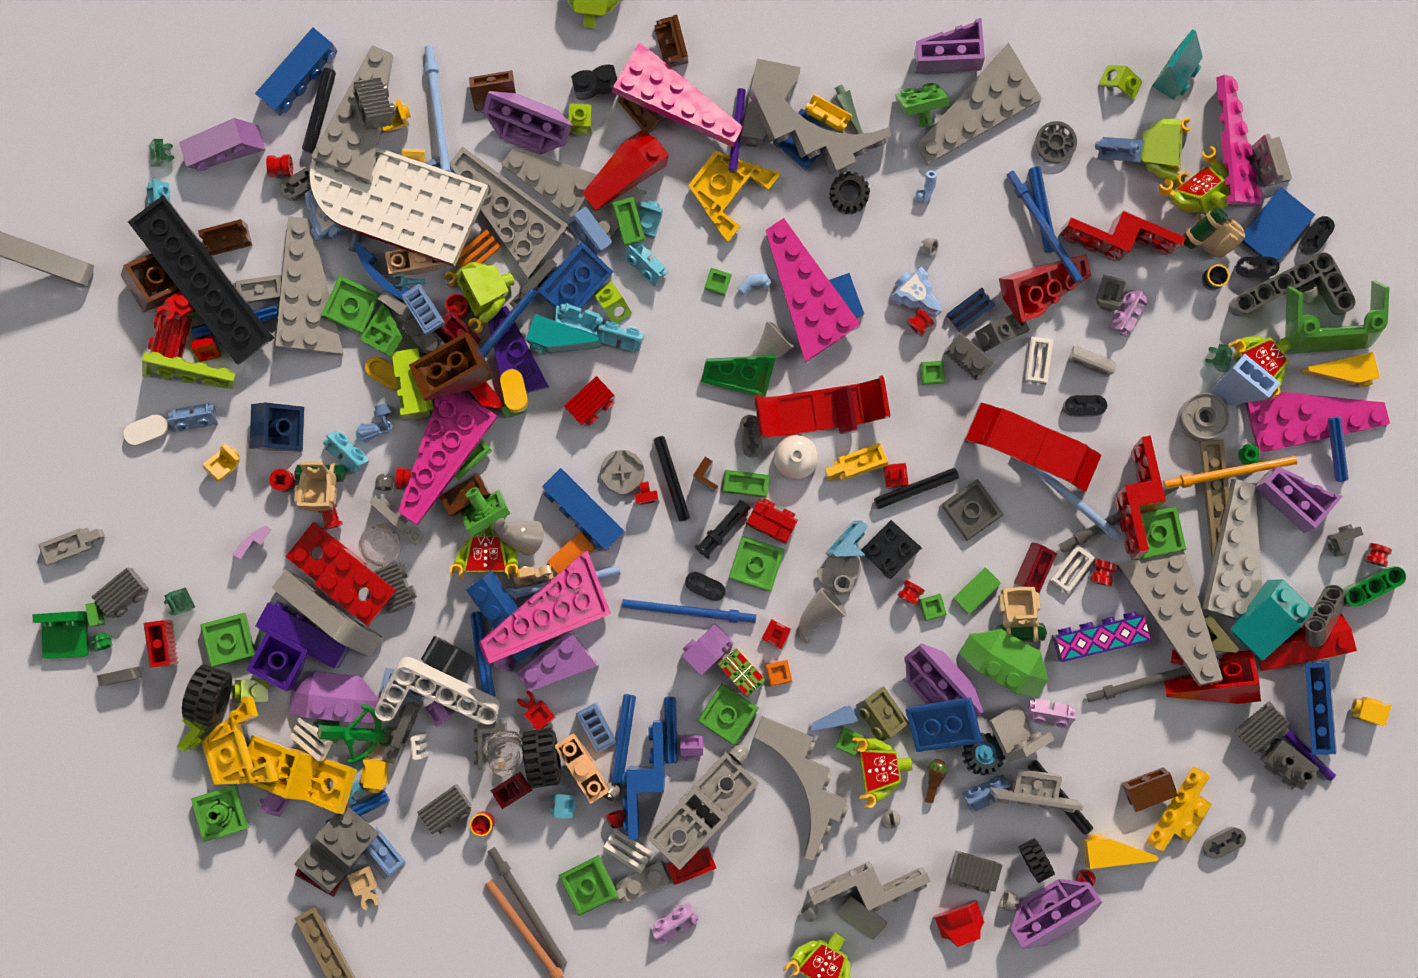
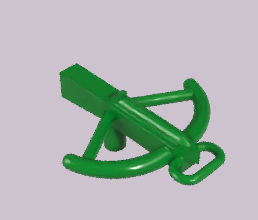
M367 704L361 705L364 711L348 727L319 725L317 734L319 739L344 740L351 755V758L346 760L347 764H353L366 758L372 753L378 742L381 746H388L392 741L390 737L393 728L386 726L381 730V720L376 717L375 709ZM368 712L372 715L375 729L354 728ZM385 730H390L388 742L383 743L384 738L387 737ZM354 740L371 741L364 752L355 756L352 747Z

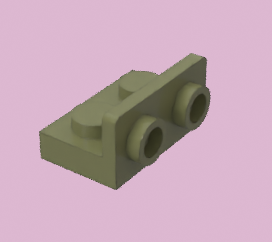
M884 686L856 704L859 715L871 727L873 735L882 741L893 737L909 724Z

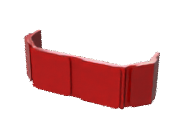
M883 375L874 380L846 385L851 387L857 425L890 418L889 402ZM846 386L772 397L756 395L754 397L760 438L789 436L839 428L833 392Z
M982 402L979 404L964 438V443L972 442L990 447L1063 479L1077 487V492L1079 493L1087 491L1102 456L1096 450L1091 449L1088 445L1004 408Z

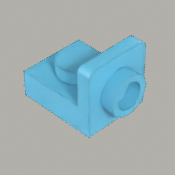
M653 201L641 202L639 218L643 233L655 238L663 216V208H660V204Z

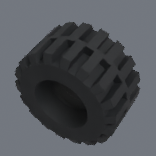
M205 664L201 665L194 672L186 687L182 701V717L208 727L216 724L221 718L230 698L232 688L231 673Z
M552 728L526 731L522 736L524 769L528 784L532 789L559 785L561 782L560 754L555 748L558 742Z

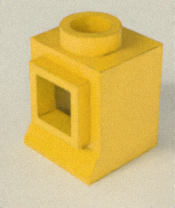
M1362 696L1361 699H1354L1351 706V717L1375 725L1386 726L1392 705Z
M363 759L365 765L362 768L361 775L363 788H366V792L379 793V789L386 788L389 762L381 759Z

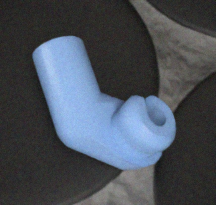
M929 170L926 172L924 189L916 191V200L918 202L923 201L925 203L930 200L936 185L937 173L935 171Z
M765 273L750 274L737 289L746 296L754 286H760L763 289L768 288L771 280Z

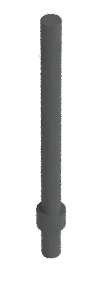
M1163 487L1165 496L1179 489V487L1164 489ZM1119 511L1104 520L1112 526L1122 519L1121 513ZM1096 524L1084 531L1079 530L1072 534L1073 537L1058 544L1061 552H1064L1075 545L1080 546L1087 542L1088 538L1103 530Z
M1183 666L1120 685L1112 686L1111 684L1104 686L1102 690L1086 694L1088 703L1104 698L1109 700L1116 698L1118 694L1189 675L1190 673Z
M493 847L487 852L496 865L495 870L499 876H503L559 967H563L568 962L510 872L511 867L507 861H503L497 849Z

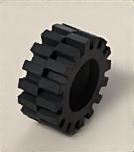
M847 171L846 174L841 173L839 177L834 179L830 187L829 199L833 203L832 206L838 208V212L841 213L843 211L845 214L852 212V214H855L858 210L861 211L867 204L870 188H868L869 183L864 180V176H858L857 172L851 174V171ZM852 185L857 189L858 196L855 200L847 201L842 197L841 190L844 186Z
M1035 838L1018 846L1026 865L1038 883L1055 875L1049 859Z

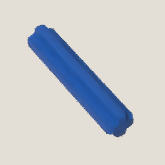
M1339 416L1328 418L1334 475L1337 482H1344L1349 477L1342 420Z
M667 696L664 698L665 762L667 764H675L678 761L676 698L674 696Z
M382 791L350 809L361 817L388 803L390 799L386 791Z

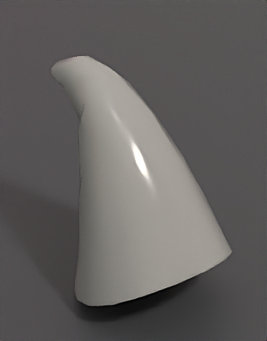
M767 321L760 343L750 356L776 355V359L792 349L794 345L780 327Z
M501 518L494 525V530L498 537L523 555L530 556L535 554L543 542L544 530L542 523L539 521L505 522V519Z
M819 589L800 618L798 625L799 636L807 644L813 629L825 622L847 616L842 603L827 589Z

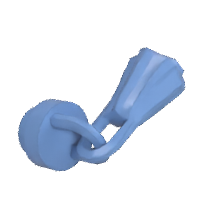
M387 403L374 406V416H382V422L372 424L361 423L355 433L360 441L367 443L379 435L392 431L393 425L390 421H387L386 417L387 414L392 413L391 407H388ZM384 425L386 429L380 431L379 426Z

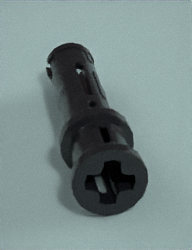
M740 499L715 529L708 530L707 536L699 545H695L694 548L704 558L709 560L711 553L718 546H722L723 538L751 509L750 506Z

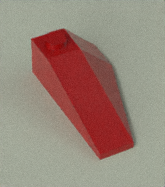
M1087 254L1070 258L1083 278L1078 284H1075L1061 260L999 278L1003 300L1017 320L1023 323L1040 317L1052 304L1058 303L1061 297L1068 291L1074 290L1089 278L1091 272Z
M1250 650L1237 651L1236 653L1229 652L1222 655L1223 658L1219 659V668L1223 678L1221 682L1198 686L1191 674L1164 681L1166 697L1232 704L1261 702L1260 683L1254 654Z

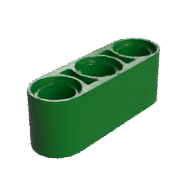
M1397 566L1385 567L1343 588L1344 606H1362L1401 586L1406 580L1405 571ZM1391 571L1395 574L1394 582L1389 580V573ZM1371 581L1376 586L1373 593L1369 590V583ZM1351 591L1354 592L1356 596V599L1353 603L1349 600V594Z

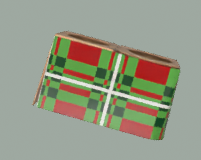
M735 648L716 663L747 698L766 680L738 648Z

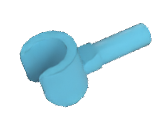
M401 275L392 276L395 279L401 278L399 285H393L398 289H403L406 285L425 284V279H410Z

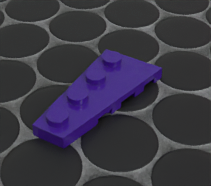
M507 306L502 307L498 314L488 322L491 336L510 314ZM514 322L494 346L500 376L510 369L519 371L524 380L526 393L550 388L516 322Z

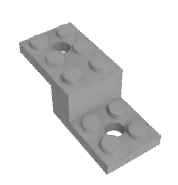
M725 752L679 800L675 808L647 836V839L680 870L728 820L727 816L759 783ZM723 778L732 779L733 787L730 790L721 788L720 781ZM677 830L683 831L686 835V839L682 843H677L672 838L673 833Z
M868 861L808 889L813 904L819 903L822 906L831 902V897L837 894L844 896L852 892V887L856 886L867 910L872 909L875 912L886 906L885 903L893 900L897 902L906 897L905 893L912 890L918 892L925 889L927 883L931 881L927 872L920 867L881 885L873 866Z

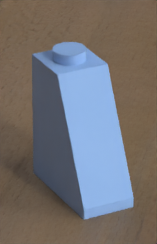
M1244 354L1220 378L1210 392L1220 397L1229 406L1267 400L1280 385V382Z

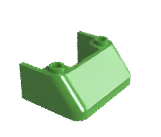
M1376 280L1371 281L1370 312L1364 318V325L1320 328V321L1317 317L1310 314L1303 315V293L1291 286L1287 287L1285 338L1291 344L1290 351L1294 353L1366 349L1371 347L1388 324L1390 287Z

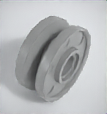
M1201 393L1183 403L1179 410L1178 423L1182 432L1190 439L1200 442L1209 441L1218 437L1226 430L1229 425L1230 413L1228 406L1220 397L1215 394ZM1200 412H1204L1208 416L1207 423L1200 420Z

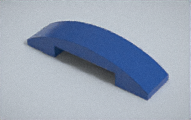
M357 241L355 243L356 252L368 274L381 288L404 302L401 296L410 289L405 286L399 292L372 267L377 259Z

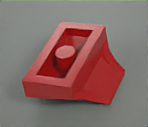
M487 381L474 389H470V392L479 403L488 410L501 412L502 407L506 406Z
M976 900L934 915L941 937L948 939L956 947L981 939V928L985 922Z

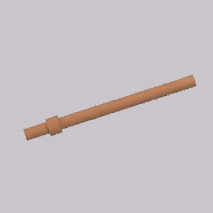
M493 880L486 883L485 887L549 972L548 976L550 978H564L561 968L555 966Z

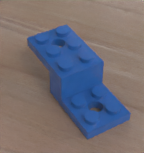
M654 720L653 725L648 727L649 740H653V748L649 750V763H654V765L628 766L626 772L622 774V786L627 787V794H624L623 811H628V817H625L624 834H628V840H636L639 837L638 793L664 792L663 720Z

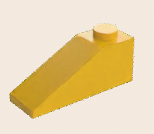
M1374 352L1301 369L1304 375L1350 386L1359 384V388L1373 385V380L1380 378Z
M1102 833L1089 834V838L1082 839L1085 865L1090 869L1158 861V856L1102 836Z

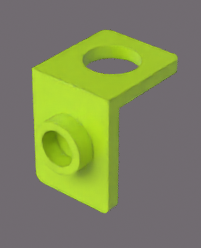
M1108 65L1099 84L1106 87H1118L1125 95L1134 100L1142 80L1128 66ZM1113 71H1117L1116 77L1113 80L1108 81L1107 78L1109 74Z
M609 282L594 294L611 322L619 323L632 314L613 282ZM617 307L624 308L620 316H613V311Z

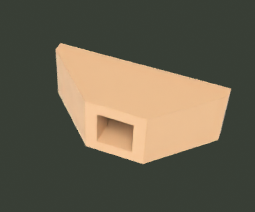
M404 249L385 252L390 275H417L437 271L449 266Z
M574 733L555 745V748L590 804L610 792L599 768Z

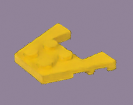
M714 151L688 187L724 240L729 243L740 229V225L724 214V210L748 179H753L769 191L781 173L762 168L757 164L753 165L744 162L739 158L737 172L731 173L728 171L730 155Z
M246 697L241 701L242 704L236 710L229 713L230 716L223 723H219L201 742L214 785L278 781L273 761H267L253 767L241 724L259 715L253 697Z

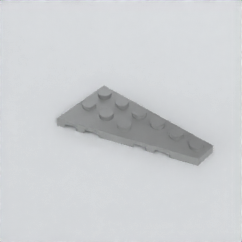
M1009 42L916 145L926 165L1041 101L1042 97Z
M373 45L371 46L311 155L314 161L370 184L373 181L372 173L376 163L375 155L377 145H379L381 128L365 129L353 94L354 81L381 77L383 84L387 85L390 80L393 63L391 52Z
M462 146L449 163L451 168L457 175L489 186V191L480 210L529 279L568 229V224Z
M514 147L501 163L502 166L570 218L584 207L588 208L610 239L619 230L612 202L634 197L637 206L647 193L644 190L633 187L595 212L582 193L597 174L518 147Z
M288 216L275 348L343 356L336 323L321 316L329 298V291L317 242L311 232L313 226L309 219Z
M1233 479L1229 487V497L1225 505L1203 610L1238 620L1247 611L1248 605L1262 588L1255 485Z
M1184 551L1118 564V570L1128 580L1131 589L1137 593L1142 601V605L1160 631L1170 641L1169 644L1181 657L1184 666L1198 686L1221 682L1223 678Z

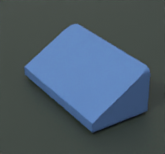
M586 207L566 221L577 238L596 255L612 243L611 239Z
M376 827L375 829L379 832V835L363 854L380 875L386 879L402 866L405 860L378 827Z

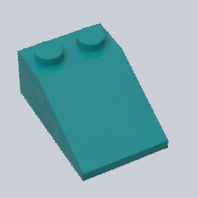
M1192 29L1175 49L1152 84V87L1173 100L1179 94L1181 96L1184 95L1190 86L1187 81L1191 76L1194 78L1202 67L1199 63L1203 56L1195 30Z
M537 314L534 316L526 337L532 351L542 355L545 352L552 354L597 349L602 345L597 336Z
M1283 579L1267 580L1248 605L1247 611L1239 617L1230 632L1260 661H1263L1303 625L1313 608Z

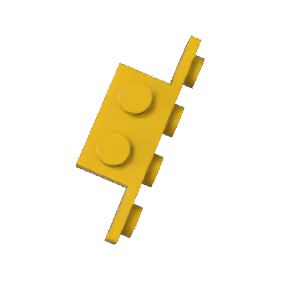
M1195 766L1191 768L1177 791L1178 796L1171 800L1147 838L1146 843L1163 852L1174 834L1186 842L1190 841L1212 806L1210 802L1199 795L1210 778L1208 773Z

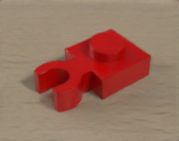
M179 291L166 299L163 306L157 308L154 316L165 315L166 318L163 324L168 325L173 317L180 321L194 312L195 309L182 292Z
M526 691L530 697L529 701L524 703L518 698L517 702L520 706L528 709L524 716L536 730L544 729L556 716L542 700L535 703L534 694Z

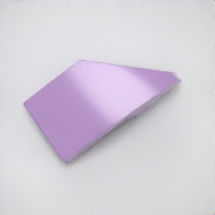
M265 525L255 530L243 540L233 555L241 559L252 541L261 545L271 531V528Z

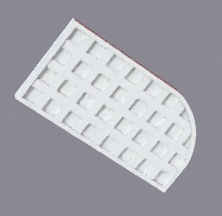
M378 147L375 155L376 163L372 173V184L312 159L310 167L311 189L319 207L332 222L344 229L453 267L457 263L489 191V186L484 183Z

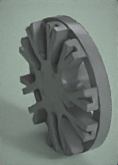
M1049 122L1042 126L1036 135V151L1047 162L1061 163L1069 159L1075 152L1077 147L1076 134L1064 122ZM1056 125L1060 126L1059 133L1056 132ZM1051 127L1053 133L1048 134L1045 129ZM1064 128L1070 132V134L1065 137L1062 135V131ZM1042 134L1045 137H1048V139L1040 137V135ZM1073 139V142H1066V140ZM1039 142L1046 143V147L1041 148ZM1064 146L1072 147L1070 153L1064 149ZM1048 148L1051 151L1046 155L1044 151ZM1060 150L1062 151L1064 157H1061L1059 152ZM1055 152L1057 158H1051V153Z

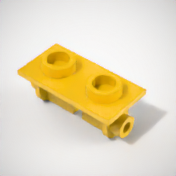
M813 94L810 102L804 109L808 116H813L836 129V132L839 131L841 133H844L852 117L850 113L816 94Z

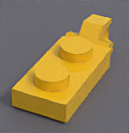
M877 443L838 457V460L834 462V466L825 469V474L829 482L839 478L841 481L848 480L887 466L888 460L881 444Z

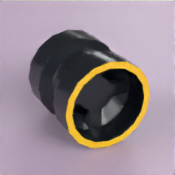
M1216 264L1203 273L1202 284L1209 290L1219 289L1228 282L1230 273L1225 266Z

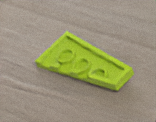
M144 352L142 377L158 374L164 380H170L171 377H179L185 383H194L197 380H201L203 385L233 389L235 373L227 368L215 369L205 363H189L182 358L174 357L172 359L164 357L157 352Z

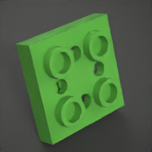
M927 83L922 88L917 89L906 88L901 90V93L895 94L896 103L906 116L918 114L919 127H926V123L928 127L933 124L930 110L950 105L949 97L935 83Z
M477 487L470 489L465 494L472 506L463 510L461 515L471 537L475 534L483 533L501 518L506 519L507 515L511 514L500 490L483 498Z
M237 784L191 798L203 842L249 828Z

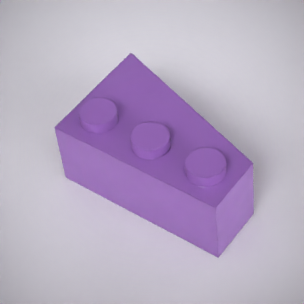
M981 18L965 26L959 25L954 30L945 33L940 32L916 41L914 51L915 74L982 70L985 53Z
M232 118L179 142L186 167L196 169V171H205L211 166L266 150L259 126L237 118Z
M1279 466L1268 471L1255 485V489L1303 533L1316 529L1343 497L1338 494H1332L1319 485H1313L1305 481L1304 478Z
M715 623L696 642L692 639L684 646L683 650L685 653L682 656L702 676L734 642Z
M568 631L517 672L516 675L529 691H533L599 665L574 633Z

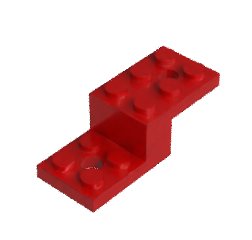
M1122 211L1113 220L1108 233L1072 217L1063 225L1059 235L1064 237L1065 241L1076 244V242L1082 244L1090 252L1095 253L1098 251L1105 254L1104 257L1111 261L1122 260L1130 253L1134 242L1143 246L1150 245L1155 247L1157 252L1168 255V253L1172 254L1180 248L1186 238L1126 211Z
M1151 435L1141 437L1133 447V450H1131L1132 460L1134 463H1137L1138 471L1136 472V478L1138 483L1125 485L1116 495L1117 497H1115V507L1117 511L1120 510L1122 518L1119 521L1122 533L1125 532L1127 540L1124 542L1125 551L1127 554H1130L1131 560L1139 559L1149 551L1141 513L1155 511L1166 501Z
M312 522L285 556L316 581L314 584L366 626L373 622L397 591L368 568L364 560L316 522ZM315 547H320L323 550V556L318 560L312 556V550ZM362 588H368L371 594L370 598L366 601L359 598V591Z

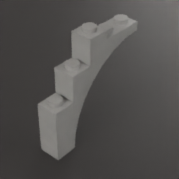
M773 80L752 89L748 93L770 142L777 140L780 143L792 137L801 158L808 155L810 159L821 154L822 151L831 174L836 171L841 174L852 169L850 165L856 162L855 157L866 153L867 147L871 145L874 148L880 147L887 143L886 138L892 136L888 127L872 133L856 135L823 129L807 121L793 110L781 96Z
M762 715L754 738L771 746L782 755L796 771L803 784L810 814L809 838L804 851V857L813 861L815 856H820L824 844L821 843L823 835L827 836L831 829L832 823L829 822L830 818L839 822L840 817L844 818L846 816L849 805L846 804V798L822 789L824 785L828 786L832 774L829 773L830 768L828 766L806 758L807 754L811 755L815 746V742L812 741L813 736Z

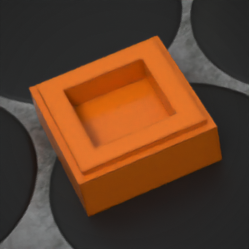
M788 660L765 664L770 687L792 682Z

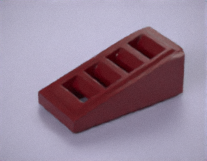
M520 771L490 791L503 810L533 790Z

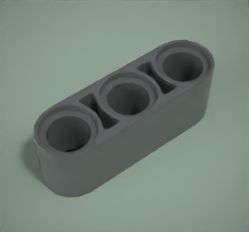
M1326 586L1305 622V641L1308 645L1314 647L1323 645L1344 608V590L1340 586Z

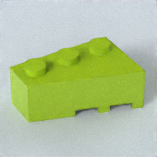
M419 348L396 351L392 354L398 388L397 394L401 405L400 415L404 421L430 417V411L434 409L432 399L427 401L423 399L409 367V364L425 356L424 353L420 354Z

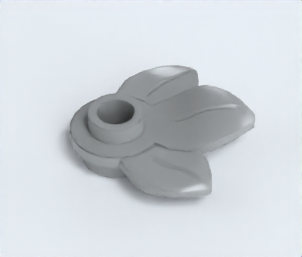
M829 556L827 568L818 569L817 575L823 585L832 587L833 591L839 595H846L852 591L854 580L861 573V563L858 557H853L846 562L842 556ZM840 580L846 581L847 585L845 588L839 587L838 582Z

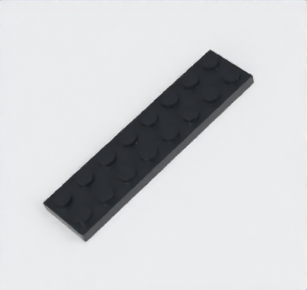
M165 195L159 197L128 221L237 365L243 363L274 339L270 331Z

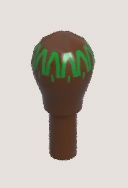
M940 759L932 760L928 765L929 786L925 801L929 803L934 802L937 787L940 786L948 772L947 764Z

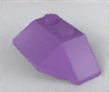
M489 91L482 112L488 118L500 139L540 155L565 146L572 125L557 109L517 93Z
M920 643L904 657L907 683L926 704L971 697L976 717L983 712L974 684L943 651Z
M314 671L291 691L289 714L307 718L353 722L364 711L361 708L362 704H367L376 709L379 697L376 696L360 676ZM368 712L358 723L375 722L372 715Z
M1058 879L1019 902L1011 931L1022 949L1046 946L1085 923L1102 904V901L1089 882L1082 883Z

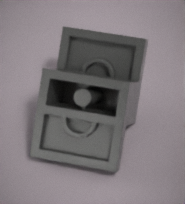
M346 805L344 814L336 813L294 865L327 893H330L358 862L363 852L379 835V832Z

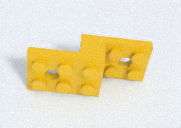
M252 735L248 751L253 767L262 764L264 759H266V762L273 761L278 781L250 784L286 799L306 800L337 814H344L357 769L326 757L324 761H317L306 750L291 749L260 736ZM332 780L333 788L330 790L329 782Z

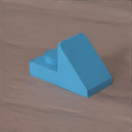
M853 521L825 554L827 556H865L854 542L857 543L864 537V531L868 526L863 521Z

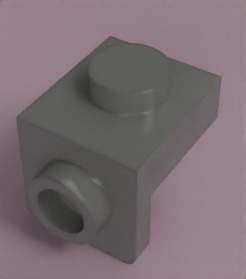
M1103 274L1095 299L1100 309L1110 312L1113 309H1120L1119 302L1126 283L1125 279Z
M1352 524L1339 527V532L1327 535L1329 539L1327 544L1330 552L1334 553L1335 557L1346 555L1343 541L1364 535L1361 526L1352 527Z

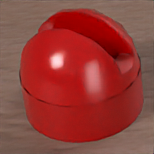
M616 810L607 814L606 819L610 827L621 828L624 825L625 816L623 810Z
M1088 869L1080 870L1077 873L1076 880L1082 883L1087 882L1083 877L1084 874H1087L1091 881L1090 884L1093 886L1096 882L1095 874Z

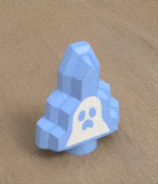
M312 189L305 193L306 205L311 211L309 220L313 226L311 232L315 240L319 241L328 236L333 240L344 234L346 229L332 222L319 207Z
M922 267L912 274L906 271L894 283L898 288L891 295L890 299L898 305L904 304L910 309L920 308L929 316L935 318L942 312L938 300L932 294L933 286L927 280L929 275Z

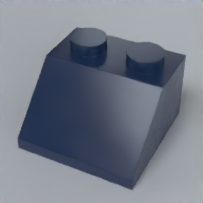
M267 402L251 404L249 449L303 451L304 407Z

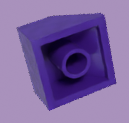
M267 630L246 670L284 691H291L304 669L309 651L273 631Z

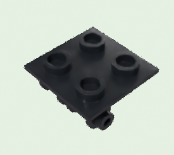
M890 520L861 551L887 579L891 580L922 547Z

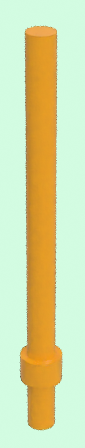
M1296 456L1195 475L1190 473L1183 474L1179 478L1163 480L1164 489L1180 486L1187 488L1192 487L1196 483L1270 470L1278 466L1297 465Z

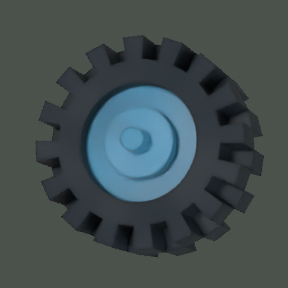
M981 733L983 740L981 743L964 745L962 748L964 749L962 757L965 758L963 763H967V769L969 771L973 770L974 774L983 776L999 770V767H1002L1004 764L1002 761L1006 757L1003 755L995 735L991 736V733Z

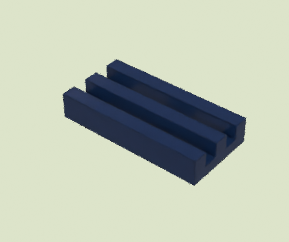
M980 288L946 314L959 332L995 306V303L990 300L989 295H986L983 288ZM979 295L982 297V299L954 318L953 315ZM984 302L987 303V306L985 308H983L977 314L972 316L962 325L958 323L961 319H963L973 310L978 308Z

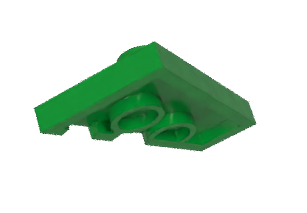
M776 355L707 358L701 382L753 396L760 395V397H766Z

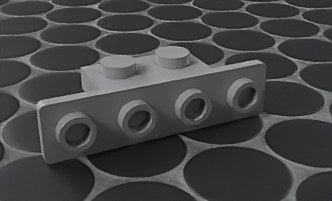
M1016 768L1012 790L990 788V793L995 800L1003 803H1009V800H1012L1024 806H1031V803L1039 804L1040 807L1045 809H1053V806L1061 807V810L1072 813L1075 810H1083V805L1078 800L1059 797L1062 777L1057 774Z

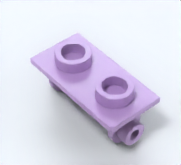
M1129 290L1123 297L1120 309L1113 315L1109 329L1119 330L1118 333L1123 336H1127V334L1132 332L1137 322V319L1132 317V314L1140 316L1148 303L1146 301L1148 297L1143 295L1144 291Z
M1035 698L1034 700H1029L1028 709L1031 710L1027 714L1026 719H1030L1035 723L1043 724L1047 722L1057 727L1065 728L1070 727L1076 719L1074 717L1075 708H1072L1071 705L1054 702L1053 710H1051L1050 701Z
M688 902L677 907L673 913L665 918L656 921L651 926L655 939L660 944H667L679 935L676 930L677 927H680L685 932L696 925V921L699 918L693 912Z

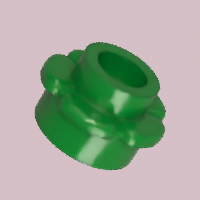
M1245 444L1238 451L1239 460L1244 465L1258 463L1260 460V451L1257 446Z
M107 633L95 635L93 637L94 641L90 645H93L95 651L105 650L113 646L111 641L113 637L107 636Z

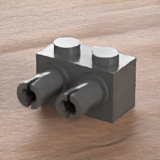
M1278 738L1275 739L1260 758L1265 763L1264 768L1273 775L1279 774L1283 778L1282 783L1292 790L1294 788L1303 790L1308 783H1312L1315 780V774L1319 770L1317 766L1286 741Z

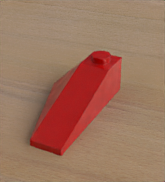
M641 130L623 141L583 191L582 195L596 212L665 168L668 163L669 154L655 137Z
M1341 613L1323 645L1314 647L1306 643L1304 622L1297 631L1263 661L1258 659L1260 670L1265 671L1355 652L1357 648L1352 629Z

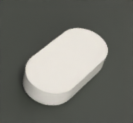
M151 415L127 425L124 429V439L129 444L135 446L142 445L164 436L169 430V423L163 416Z

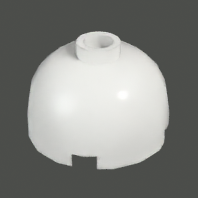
M792 435L784 438L778 444L774 453V463L782 476L800 480L814 472L818 464V452L810 439L804 436Z

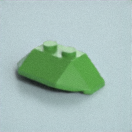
M1002 629L971 633L959 651V654L978 672L1019 695L1038 698L1049 680L1041 651Z

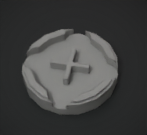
M628 450L610 453L604 459L600 470L602 482L608 490L624 495L640 487L639 483L643 482L645 474L640 458Z

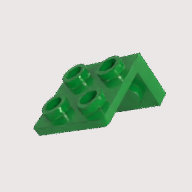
M86 611L32 614L33 623H41L43 659L84 657L89 655Z

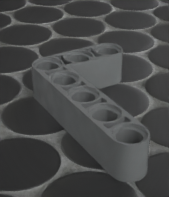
M1322 252L1231 300L1229 308L1233 315L1244 316L1286 294L1287 287L1291 286L1296 289L1311 280L1317 284L1327 307L1335 315H1341L1352 310L1356 300L1333 257L1328 253ZM1317 260L1323 262L1324 269L1317 266ZM1298 270L1303 271L1305 275L1304 279L1299 278L1297 274ZM1328 279L1334 282V289L1328 286ZM1278 280H1282L1285 283V289H1281L1278 286ZM1259 290L1264 291L1266 295L1265 300L1259 297ZM1339 299L1345 302V308L1340 307ZM1239 300L1246 303V310L1239 307Z

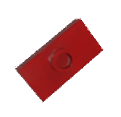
M709 846L698 850L680 870L671 861L666 863L674 885L717 869Z

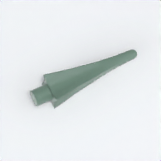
M843 84L835 87L838 95L835 98L841 109L852 115L850 122L857 134H863L850 90L845 91Z

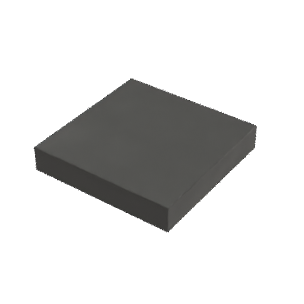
M978 479L941 504L966 541L1003 516L1001 510Z

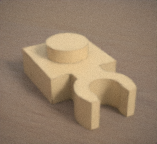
M545 565L539 569H535L534 566L520 567L519 578H517L516 572H512L517 588L539 584V581H551L554 578L551 565Z
M370 866L347 875L354 896H362L361 907L363 910L369 908L367 899H372L375 906L380 904L379 897L372 892L378 886Z

